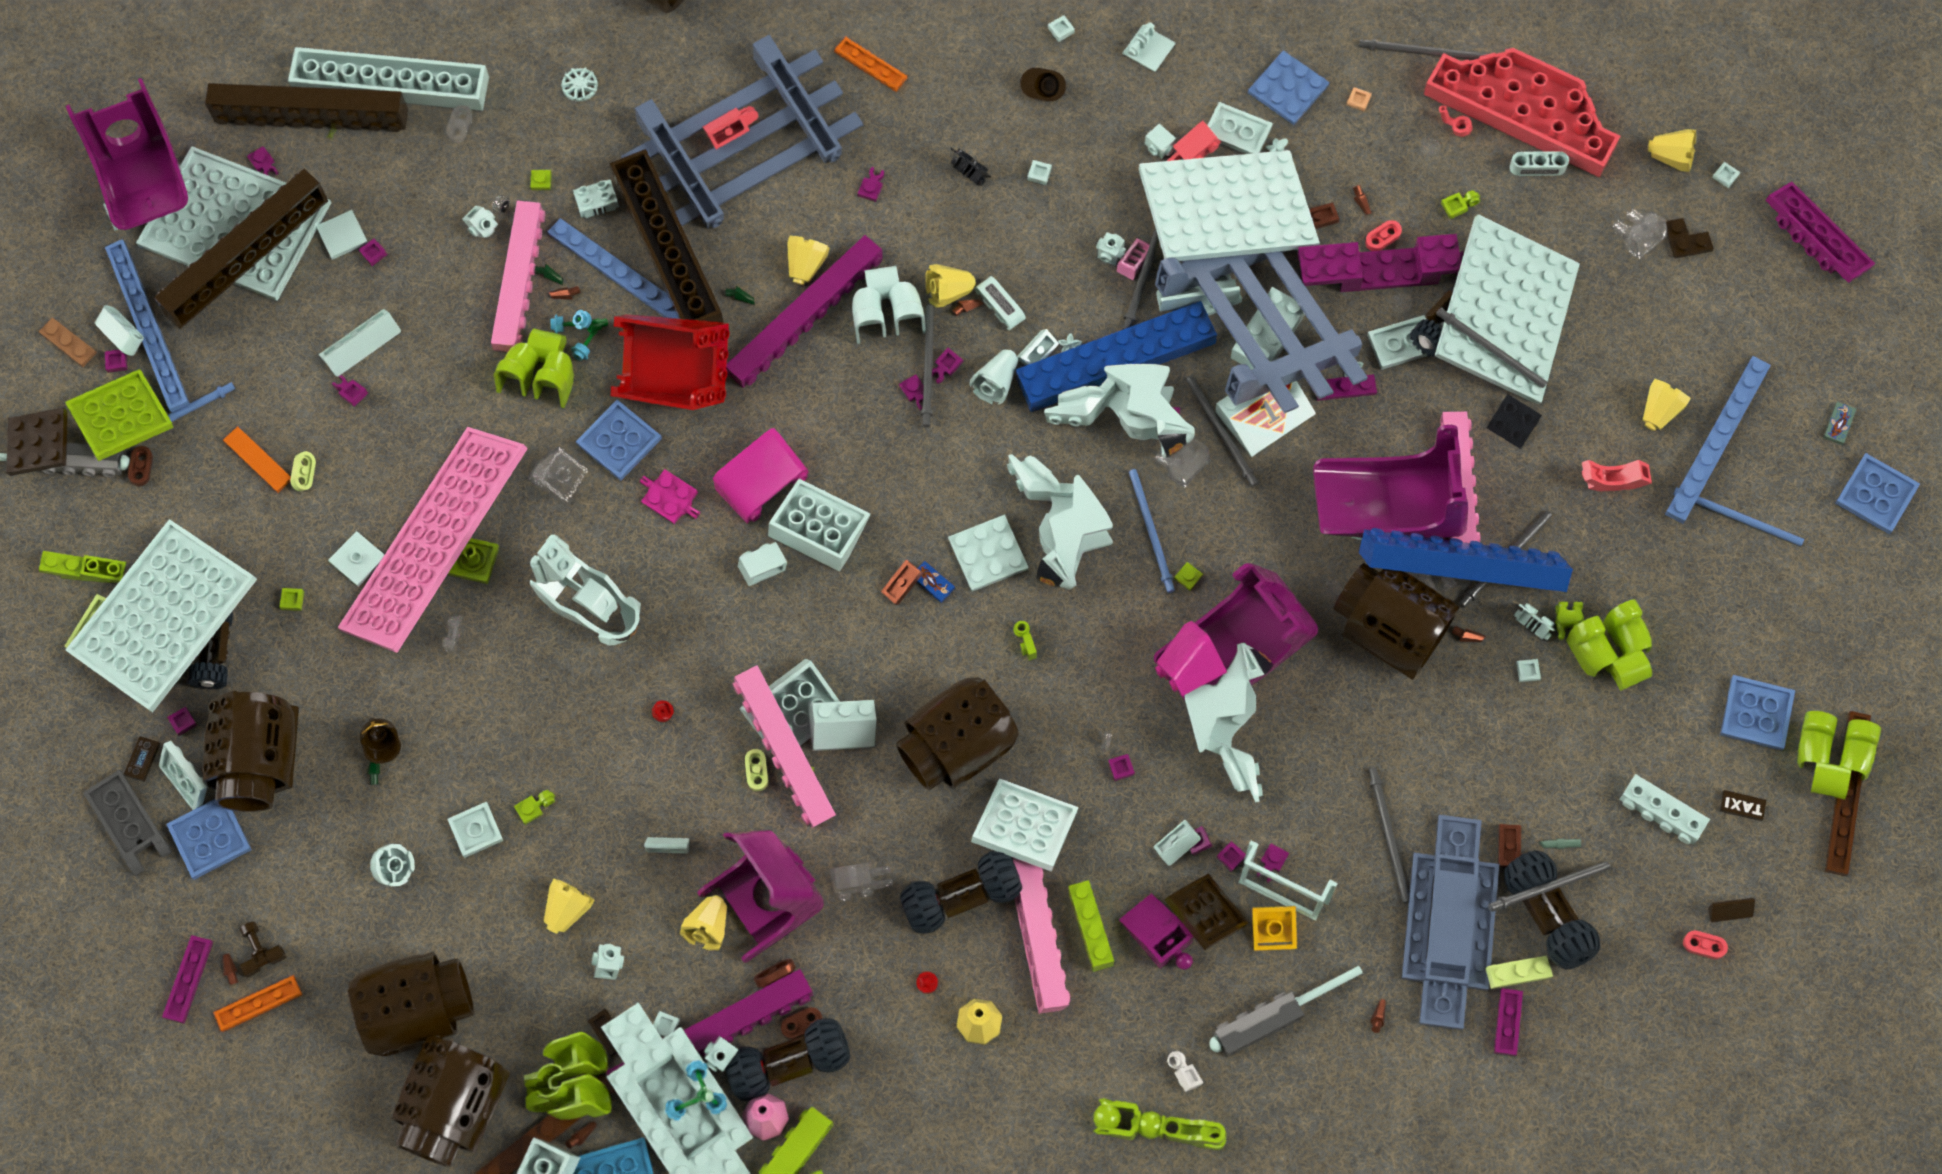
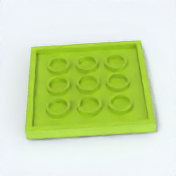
M140 369L65 402L97 461H101L174 428Z

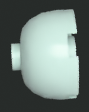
M387 844L377 849L370 861V870L378 883L385 886H401L407 883L411 872H414V858L412 853L400 844Z

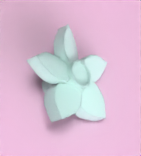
M1275 138L1273 145L1265 147L1267 150H1270L1269 152L1284 151L1288 140H1278Z
M1071 333L1067 336V341L1058 340L1059 344L1063 346L1061 352L1082 344V341L1074 340Z

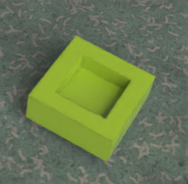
M531 170V190H551V170Z
M1186 562L1174 579L1191 591L1203 577V573Z
M282 588L280 609L302 611L304 590Z

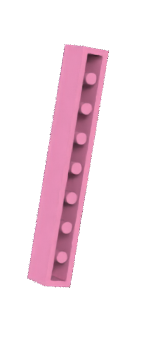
M517 201L491 339L494 351L508 352L517 343H523L521 330L526 327L524 313L529 310V299H527L528 293L532 292L533 283L530 280L531 275H535L536 264L534 263V258H537L539 255L537 241L542 238L540 224L545 221V211L542 210L540 203Z
M1443 412L1440 419L1441 426L1452 424L1458 427L1462 487L1466 489L1468 500L1467 531L1462 536L1449 537V540L1456 538L1466 543H1470V541L1480 542V532L1476 531V525L1479 524V515L1475 513L1477 494L1473 492V487L1476 486V476L1472 475L1474 456L1470 454V450L1473 449V439L1469 437L1471 419H1468L1467 412Z
M755 666L735 676L733 687L738 695L742 694L745 700L742 704L746 712L752 713L755 719L752 723L756 731L762 732L764 736L762 742L766 750H771L773 753L772 761L776 769L780 768L784 776L781 778L786 788L790 787L794 793L791 796L796 807H801L803 811L801 816L805 824H810L811 828L834 817L836 814L759 667Z
M1012 857L1022 883V890L1014 900L1038 1013L1064 1010L1069 1005L1070 994L1065 988L1066 976L1060 965L1061 952L1057 949V934L1051 923L1052 911L1047 904V889L1043 886V869Z

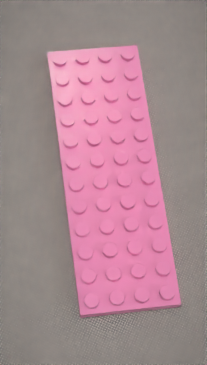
M467 427L343 618L338 629L346 634L397 653L528 448L524 444Z

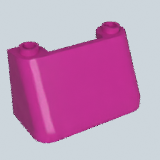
M771 428L722 467L714 475L713 482L716 491L748 524L750 521L755 522L760 518L763 504L790 482L796 484L798 479L805 481L809 472L775 428Z
M1193 621L1183 625L1157 660V667H1155L1160 679L1168 680L1171 678L1169 684L1174 692L1178 691L1181 696L1227 673L1210 637Z

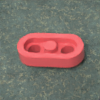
M1393 220L1383 223L1368 233L1365 241L1366 247L1371 251L1384 249L1399 239L1402 231L1401 225ZM1392 230L1394 231V234L1391 235L1388 233V231ZM1376 240L1379 242V244L1375 245L1372 243V241Z
M1690 931L1683 939V946L1688 952L1711 959L1722 958L1728 950V945L1723 938L1700 931ZM1694 939L1698 945L1692 946L1690 941ZM1712 945H1716L1719 948V951L1714 952L1712 950Z

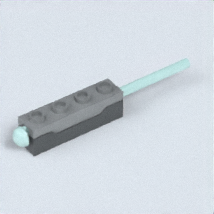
M67 443L66 466L41 471L46 474L62 472L65 475L82 473L85 476L102 474L105 477H114L115 475H121L122 470L129 468L130 458L125 455L124 451H121L101 461H97L88 444ZM0 453V461H7V453Z
M1357 966L1299 997H1294L1292 992L1287 995L1285 992L1280 993L1274 997L1275 1001L1269 1004L1263 1002L1255 1007V1011L1249 1014L1246 1011L1236 1016V1021L1230 1024L1226 1021L1216 1027L1218 1030L1215 1031L1214 1037L1209 1042L1211 1050L1217 1053L1223 1050L1227 1058L1294 1024L1304 1017V1013L1300 1008L1301 1005L1362 974L1361 968Z

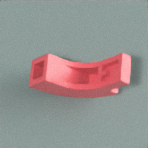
M1591 460L1582 462V476L1585 482L1588 483V489L1630 490L1652 484L1649 464L1640 460L1620 466H1602Z

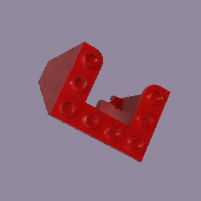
M629 314L614 316V327L623 328V331H619V336H624L622 374L617 375V379L621 380L619 386H611L610 396L689 410L724 403L726 397V365L729 355L727 349L730 336L729 323Z

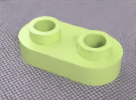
M301 452L294 458L291 485L300 492L309 489L313 483L316 460L310 452Z
M752 749L745 755L747 783L753 791H762L769 783L766 757L761 750ZM758 758L760 761L758 764H753L752 760ZM756 778H761L762 782L760 784H755L754 780Z

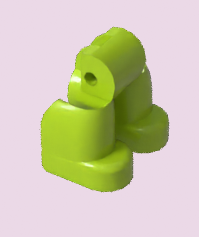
M533 328L527 343L521 342L511 347L504 359L498 363L494 372L496 392L501 393L508 377L519 380L522 396L526 397L533 379V371L538 362H543V367L537 371L533 380L534 398L539 399L543 386L555 388L559 392L560 406L565 408L574 379L571 358L563 352L567 343L566 336Z
M1635 599L1626 601L1612 609L1603 622L1599 616L1582 621L1570 631L1566 639L1567 644L1586 674L1595 677L1601 669L1605 668L1612 675L1620 691L1652 677L1651 665L1642 651L1645 649V652L1648 653L1651 650L1652 639L1641 617L1642 610ZM1605 630L1610 634L1616 647H1620L1623 656L1618 657L1604 634Z
M1822 711L1806 712L1798 746L1797 763L1800 768L1804 767V762L1816 763L1810 793L1824 794L1845 800L1851 771L1862 773V781H1865L1871 772L1881 727L1866 720H1851L1846 729L1840 764L1835 765L1829 762L1838 721L1837 718L1832 714Z
M578 1032L548 1043L543 1050V1055L551 1058L554 1063L541 1067L537 1072L524 1075V1085L527 1088V1095L525 1097L526 1109L528 1111L547 1112L554 1118L561 1120L575 1119L586 1115L596 1118L611 1112V1096L606 1085L593 1077L607 1071V1054L602 1044L585 1032ZM585 1074V1075H583V1076H579V1077H576V1078H574V1079H571V1080H568V1081H564V1082L561 1083L560 1086H558V1082H559V1081H562V1080H565V1079H568V1078H571V1077H575V1076H578V1075Z

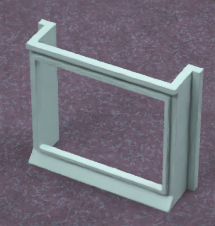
M1250 841L1239 883L1285 906H1296L1297 912L1316 921L1323 905L1329 904L1337 883L1329 880L1322 896L1313 893L1253 863L1259 844ZM1252 869L1317 901L1314 912L1246 879L1249 870Z

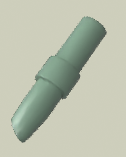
M1559 838L1539 842L1543 848L1565 849L1581 847L1580 839Z

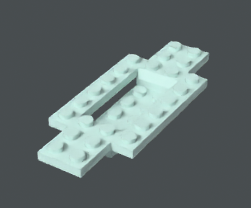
M639 1003L601 1027L625 1063V1065L608 1075L607 1078L670 1174H750L735 1150L751 1140L753 1136L727 1097V1107L724 1111H720L719 1114H712L706 1108V1102H698L686 1107L685 1114L678 1121H674L673 1118L671 1119L666 1115L665 1108L669 1100L679 1099L685 1103L696 1098L698 1091L701 1089L699 1081H693L687 1076L686 1067L693 1061L700 1060L702 1063L704 1061L681 1027L662 1039ZM707 1068V1075L703 1079L706 1087L713 1093L724 1094Z

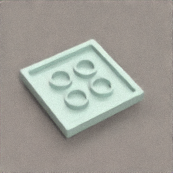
M1005 515L948 537L972 592L1028 570V565Z

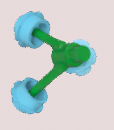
M578 310L573 316V322H564L563 316H557L556 314L555 318H551V330H555L557 334L558 332H564V326H575L580 330L587 328L590 335L583 344L576 343L574 347H571L572 356L582 361L588 359L587 356L590 353V350L587 348L588 344L598 333V330L608 326V320L606 318L592 320L591 315L587 311Z
M696 1060L686 1067L687 1076L693 1081H699L701 1086L697 1097L685 1103L679 1099L669 1100L666 1103L665 1112L669 1118L678 1121L685 1114L686 1107L698 1102H706V1108L712 1114H719L720 1111L726 1109V1096L722 1093H713L704 1083L703 1079L707 1075V1065Z

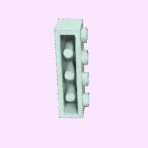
M1636 774L1619 799L1627 809L1639 811L1645 820L1657 822L1662 830L1668 833H1675L1679 836V840L1685 844L1691 843L1694 845L1710 820Z

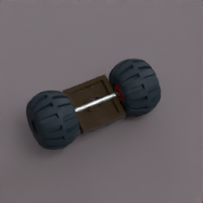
M994 850L986 853L978 861V871L975 868L938 883L937 887L940 896H938L934 886L928 881H917L906 886L900 894V900L913 931L920 934L932 933L945 922V913L948 918L988 903L983 888L986 889L988 896L994 902L1004 903L1015 899L1022 890V883L1012 857Z
M1537 850L1517 857L1506 867L1504 872L1506 887L1513 895L1557 879V868L1554 861L1547 854ZM1560 888L1523 900L1524 905L1543 936L1550 934L1547 939V952L1550 959L1557 966L1565 970L1577 968L1589 962L1597 955L1601 947L1597 930L1590 923L1577 917Z
M824 1018L811 1023L805 1030V1035L764 1049L765 1061L757 1048L748 1046L737 1048L738 1051L725 1070L734 1095L740 1100L750 1101L766 1094L770 1089V1085L773 1087L813 1073L811 1060L815 1068L820 1072H836L849 1062L850 1051L839 1022L835 1019Z

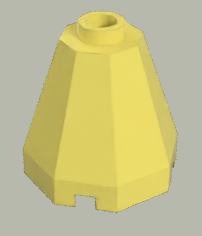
M1687 129L1655 136L1653 140L1649 141L1648 152H1651V157L1680 171L1689 172L1695 152L1696 130Z
M789 236L787 243L789 277L793 279L795 284L804 285L805 282L810 283L828 256L830 248L828 245L815 240H804L803 237Z
M934 264L930 265L928 268L931 270H927L925 273L927 294L931 292L932 298L928 299L930 304L936 308L944 307L970 294L976 285L975 277L970 272Z
M1657 379L1653 380L1649 388L1643 416L1644 426L1652 431L1656 429L1661 430L1686 408L1691 399L1677 388L1674 390L1670 387V384Z
M554 878L549 888L544 922L547 924L546 928L556 934L559 931L565 932L591 908L595 900L586 893L582 895L577 888Z
M716 895L707 897L684 919L679 934L690 944L695 945L697 941L705 944L703 948L706 950H719L725 932L727 904L724 902V899Z
M974 998L959 1009L957 1029L967 1042L985 1045L1000 1034L1002 1015L992 1001Z

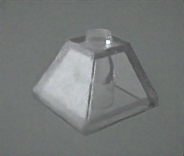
M558 446L535 464L526 479L540 490L567 503L588 470Z

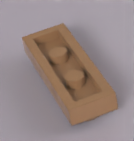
M51 318L39 331L43 337L82 367L97 354L93 348L54 318Z

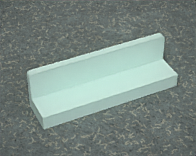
M1235 279L1216 282L1228 301L1238 300L1240 287L1236 286ZM1199 286L1168 297H1163L1159 290L1156 293L1160 312L1180 309L1202 301L1203 305L1211 304Z
M382 309L321 352L319 356L329 366L334 375L338 377L398 335L401 329L390 313Z

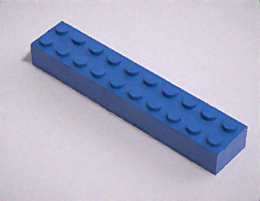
M1202 301L1018 368L1016 369V380L1030 411L1034 412L1058 403V395L1062 394V392L1083 386L1100 387L1107 379V373L1104 371L1106 366L1124 364L1160 365L1216 344L1217 333Z
M1378 528L1364 529L1359 554L1368 566L1373 568L1567 592L1573 571L1567 561L1560 556V553L1555 551L1543 553L1533 548L1528 550H1521V548L1516 546L1505 548L1495 543L1482 545L1478 541L1466 543L1456 538L1443 540L1439 536L1428 538L1417 533H1411V535H1405L1400 531H1391L1389 533Z

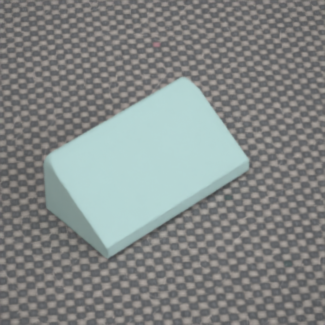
M1047 329L1041 330L1021 351L1017 358L1025 365L1043 360L1059 345V342Z
M1185 819L1154 846V849L1170 866L1199 842L1201 838Z
M648 837L644 847L647 852L688 854L690 839Z

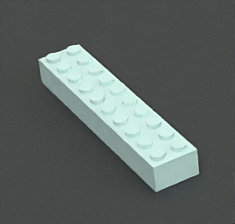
M295 47L288 82L290 87L401 91L407 104L483 111L489 75L485 65Z

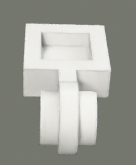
M1174 1051L1169 1054L1167 1062L1170 1067L1178 1069L1175 1075L1185 1092L1203 1084L1193 1064L1187 1066L1184 1054Z

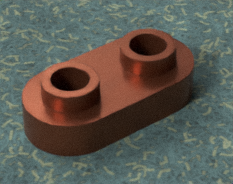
M138 446L131 453L128 478L135 486H143L150 479L153 455L146 446ZM141 456H146L145 460H139ZM138 474L143 475L141 479H136Z
M791 958L782 960L758 973L754 977V981L757 987L765 988L774 983V981L793 973L796 966Z
M809 1007L786 1018L781 1024L783 1036L787 1039H795L805 1035V1030L814 1022L808 1021L807 1017L814 1015V1021L822 1019L821 1012L816 1008ZM790 1024L796 1026L793 1031L788 1030Z

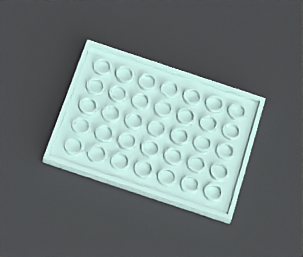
M191 146L180 165L188 194L186 206L179 211L148 222L136 244L138 247L189 266L191 263L196 262L206 250L211 249L217 244L221 237L231 232L236 224L246 219L250 212L260 207L265 199L274 195L279 187L285 185L286 182ZM328 199L324 206L233 284L278 301L314 236L317 225L321 223L330 207L331 201Z
M1290 150L1139 164L1138 169L1164 259L1176 258L1178 261L1289 251L1298 250V247L1316 246L1320 243Z
M1478 214L1474 217L1447 312L1455 314V318L1548 381L1580 263ZM1444 321L1435 357L1536 404L1542 403L1546 386L1541 388L1451 324L1447 325Z
M169 519L66 648V651L153 713L252 587L257 578Z

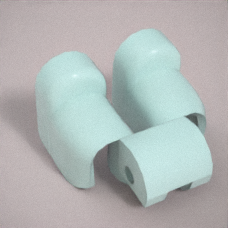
M896 266L864 270L867 287L859 289L855 293L852 302L857 344H860L859 326L881 323L883 337H886V327L881 307L882 299H889L891 302L896 336L899 335V320L920 317L922 331L925 334V317L917 289L911 283L899 282Z

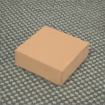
M1353 87L1347 106L1365 112L1372 93Z

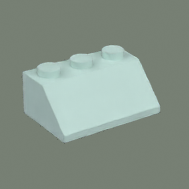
M874 700L812 703L810 706L808 717L812 751L870 748L875 746L876 713Z

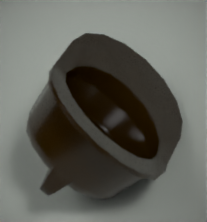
M1030 68L1022 74L1020 87L1022 92L1030 98L1056 101L1064 95L1066 81L1057 71Z

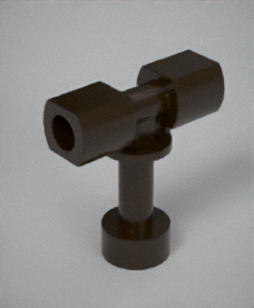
M255 921L240 927L242 936L244 938L248 937L254 950L251 954L252 958L240 964L242 972L247 978L260 972V967L268 963L274 965L287 958L280 945L269 950L266 947L262 948L256 935L259 928Z

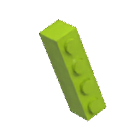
M1089 880L1068 886L1069 897L1092 971L1095 972L1114 966V958Z
M812 1106L809 1110L805 1109L798 1118L799 1124L796 1128L792 1127L787 1132L785 1143L782 1146L778 1145L772 1153L773 1159L769 1164L765 1163L758 1174H798L833 1127V1122Z

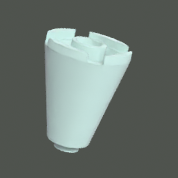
M1002 350L972 376L969 385L974 387L973 393L978 398L990 404H993V401L999 402L998 404L1005 401L1018 363L1016 354L1011 350Z

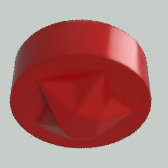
M664 700L656 702L652 708V716L659 722L669 721L674 713L673 706Z
M928 971L921 973L917 977V988L924 994L933 993L938 987L936 975Z

